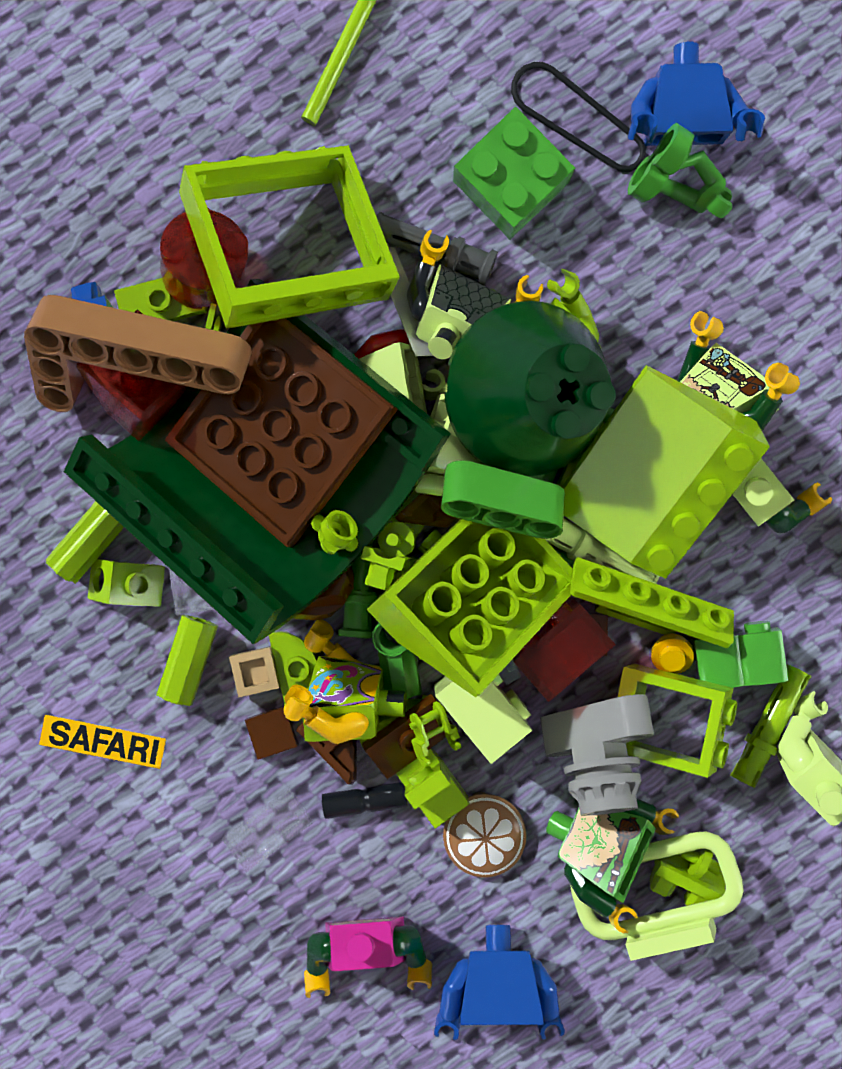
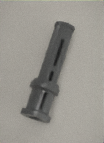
M382 212L377 214L376 217L386 243L422 256L420 245L428 231L384 215ZM431 233L428 242L431 247L438 249L441 248L445 238ZM454 237L453 240H449V246L443 257L436 262L455 272L476 279L479 284L486 286L495 265L498 251L492 249L490 252H486L466 244L465 238Z

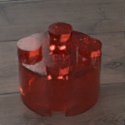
M208 208L236 288H242L248 259L247 237L229 217ZM184 212L176 216L166 226L160 242V271L166 290L176 301L193 309H202V307H210L211 303L217 304L187 214Z

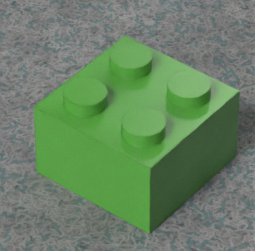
M515 106L454 165L453 182L511 240L570 182L575 167Z

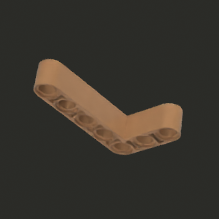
M47 295L40 300L24 331V340L36 397L43 406L56 412H68L73 408L87 377L86 364L220 394H233L241 387L252 355L250 345L241 337L233 334L58 295Z

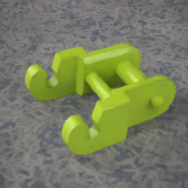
M438 701L433 703L432 711L420 717L415 713L410 715L411 723L409 726L414 730L416 736L411 742L416 757L423 767L431 765L429 758L425 757L429 755L427 747L430 744L428 739L443 731L453 750L457 751L462 748L460 742L456 741V739L460 738L457 727L449 723L446 714L447 710ZM437 719L439 726L426 733L423 725Z

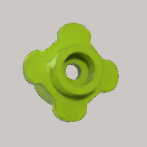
M334 510L326 517L316 515L312 519V528L318 532L321 548L326 553L335 554L338 550L342 549L352 552L358 547V540L356 538L358 533L357 524L346 512Z

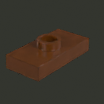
M432 694L407 710L404 717L396 718L378 731L374 738L367 739L362 743L365 752L387 780L417 759L411 742L416 736L414 730L409 726L411 723L410 715L415 713L420 717L432 711L433 703L436 701ZM448 717L449 723L454 725ZM437 719L423 726L427 733L439 725ZM444 731L428 739L430 744L427 747L428 750L446 738Z

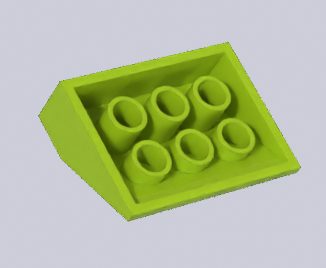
M646 365L562 485L565 491L564 516L629 563L666 579L770 446L757 421Z
M460 519L371 604L367 611L399 644L468 693L477 697L571 596L570 587L573 569L545 539Z

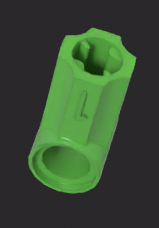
M378 623L372 633V642L378 651L380 667L383 669L384 690L406 691L407 699L421 695L422 687L417 656L401 644L389 641L385 636L384 628Z

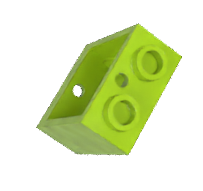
M639 664L624 666L618 697L637 694L645 695L647 684L712 700L700 759L637 741L626 743L628 756L639 757L642 760L706 778L717 771V767L723 769L729 749V743L723 742L726 725H733L737 711V701L732 700L734 688Z

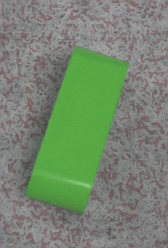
M454 461L446 465L441 509L447 515L541 539L555 538L563 532L565 491L561 486L471 461Z

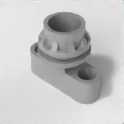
M647 695L621 696L540 718L546 757L573 756L574 764L564 767V774L566 776H575V780L568 783L569 793L579 803L581 816L604 815L638 809L636 794L642 783L640 773H632L631 768L640 766L639 757H628L626 743L654 736Z

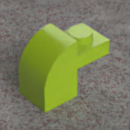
M431 748L428 750L429 755L425 756L429 758L431 765L423 767L419 760L415 759L397 772L396 775L404 784L405 797L414 810L420 807L436 829L470 803L468 795L447 765Z

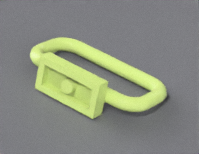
M707 831L693 832L650 843L641 863L697 849L711 850L718 859L726 884L723 896L705 902L640 916L637 919L631 918L618 921L619 925L628 931V933L623 934L614 928L611 923L600 921L594 910L580 901L571 887V894L579 919L584 928L596 938L602 940L627 938L625 945L631 961L714 943L717 928L713 918L732 912L741 902L744 892L742 877L734 853L729 844L719 835Z

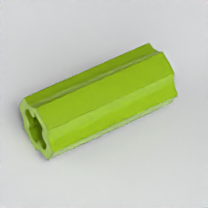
M95 501L45 559L46 564L57 575L68 582L76 584L124 527Z
M185 614L181 616L156 696L177 705H193L218 625L198 617Z

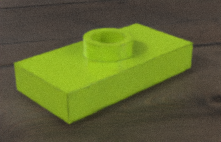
M195 269L114 290L118 308L125 311L170 321L207 313L200 281Z

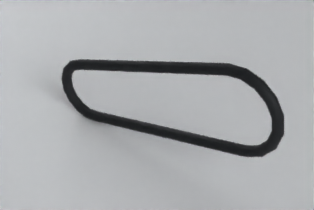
M531 62L516 72L511 84V94L514 102L522 111L620 172L636 170L645 159L646 147L638 134H635L634 141L640 149L638 160L634 164L623 166L526 106L520 100L517 92L520 77L528 70L534 68L544 69L552 73L628 135L630 130L628 126L555 67L545 62Z

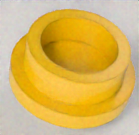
M670 633L663 635L654 643L651 650V659L657 669L678 674L690 668L694 661V650L692 645L683 636Z

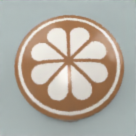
M478 792L468 797L470 803L468 806L445 822L443 841L449 858L460 870L476 877H493L508 871L518 862L526 844V828L521 814L509 801L496 795Z

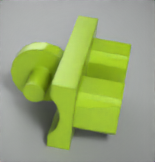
M403 522L388 523L379 534V547L364 546L361 559L371 562L365 581L366 585L386 591L419 559L418 557L408 556L416 546V536L413 529Z
M697 849L654 860L655 865L650 875V889L663 897H670L677 885L686 889L687 891L684 894L686 906L722 897L725 893L726 884L718 861L712 859L713 852L708 849Z

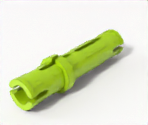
M786 664L788 681L777 684L752 734H747L744 740L747 744L733 772L730 774V776L753 788H756L771 755L776 756L778 752L776 745L793 714L803 690L812 677Z

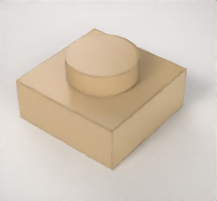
M271 646L229 656L238 698L280 688Z

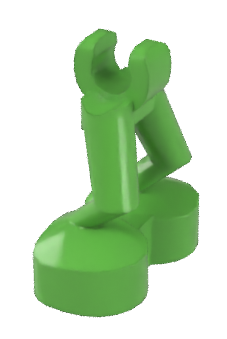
M678 123L673 124L667 130L651 156L646 157L640 163L628 185V195L641 203L654 198L661 192L694 209L698 213H703L707 209L716 217L724 218L732 210V203L730 202L732 192L725 187L726 179L703 150L689 156L694 134ZM694 166L704 185L698 190L669 179V175L681 169Z

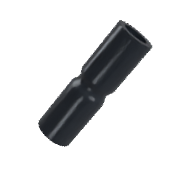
M402 782L371 786L364 790L351 789L322 794V808L325 819L356 815L365 811L376 812L408 807L407 798L405 797V786Z

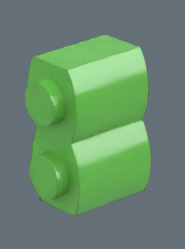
M770 621L745 623L744 631L734 632V642L729 648L693 637L699 680L731 688L788 681L782 630L778 627H771Z

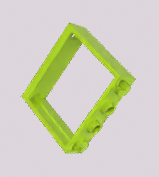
M349 145L331 148L322 146L315 150L299 152L282 151L274 155L258 157L241 156L234 160L218 162L202 161L201 164L185 165L183 167L179 194L226 329L389 299L400 276ZM332 183L363 267L236 288L205 200Z

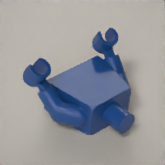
M691 41L681 42L673 47L674 64L661 65L656 76L645 81L631 104V126L628 140H634L636 133L644 134L645 146H657L663 135L675 123H678L694 134L693 145L723 144L733 132V126L736 128L735 138L737 141L745 140L746 131H752L757 135V138H761L765 122V115L759 110L749 109L730 79L724 77L720 64L699 63V44Z
M486 925V951H470L468 958L456 963L443 986L440 1010L437 1014L434 1035L436 1037H439V1030L442 1026H450L454 1029L453 1040H457L460 1025H537L543 1040L546 1039L545 1029L550 1025H556L559 1036L564 1035L565 1029L559 1016L557 986L542 962L531 958L530 951H511L510 925Z

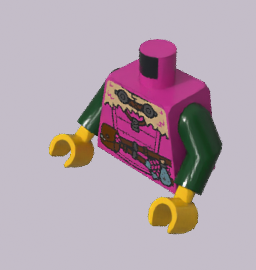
M404 916L325 922L326 932L314 933L307 942V969L304 972L305 995L307 998H311L310 993L316 990H324L325 996L330 995L329 970L327 967L331 971L394 967L406 961L408 965L407 987L414 990L415 983L421 982L427 984L428 989L432 988V962L426 959L418 930L410 925L404 926Z

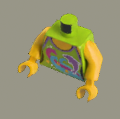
M316 620L305 636L304 644L308 651L313 653L323 651L325 655L318 656L308 689L301 685L291 686L284 697L286 702L283 708L284 715L290 721H299L303 718L305 741L308 742L330 741L333 744H340L349 740L372 739L377 734L381 716H405L406 691L384 690L383 669L379 666L365 664L354 659L339 643L333 645L330 642L334 634L331 625L324 620Z

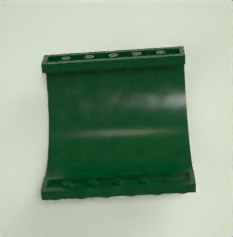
M250 279L247 287L266 283L261 279ZM305 315L289 317L287 319L398 408V411L318 514L326 517L330 512L340 510L346 512L355 520L358 527L356 536L358 547L354 551L350 552L342 549L338 550L335 554L326 553L321 548L318 532L312 528V525L309 526L293 548H287L165 441L168 434L201 389L186 386L173 401L148 423L110 448L103 445L92 434L79 437L63 471L252 644L269 636L302 612L362 555L364 546L371 545L406 502L451 435L449 431ZM248 325L229 328L227 333L240 337Z

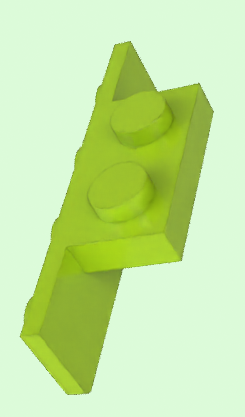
M579 557L575 559L570 594L595 603L596 612L664 635L680 632L724 648H729L733 644V610Z

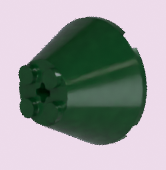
M521 301L502 305L485 313L470 325L457 342L448 363L450 369L447 392H444L450 424L466 450L486 466L524 476H538L551 473L575 460L595 438L608 409L614 404L616 398L604 355L590 330L570 312L558 306L537 301Z

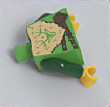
M637 799L638 809L612 814L581 816L580 809L578 808L575 817L572 818L559 811H555L549 819L546 832L548 835L563 841L558 857L566 863L564 875L578 899L602 917L609 916L610 923L623 934L628 933L625 928L619 925L618 918L621 913L628 912L637 919V913L625 904L616 905V900L624 903L654 833L656 832L659 835L675 833V831L663 826L662 818L664 815L670 818H679L677 811L670 808L656 811L654 805Z

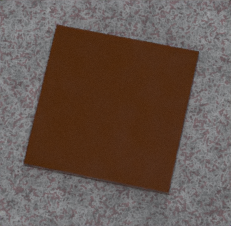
M283 318L250 324L245 328L240 337L250 345L252 355L240 389L233 394H220L201 389L168 434L165 441L287 548H293L311 525L312 519L328 503L398 411V408L290 320Z

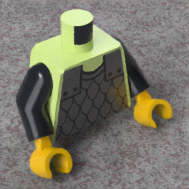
M429 230L420 245L423 260L422 262L418 261L407 290V300L412 317L419 321L416 331L417 337L428 343V349L434 357L447 359L451 356L457 342L470 325L485 313L502 305L509 304L512 299L445 266L439 265L438 268L434 267L435 262L439 261L445 254L449 246V238L446 235L441 248H433L428 242L432 230ZM529 275L523 276L518 282L516 302H539L543 291V284L540 285L536 293L527 294L523 290L528 283Z

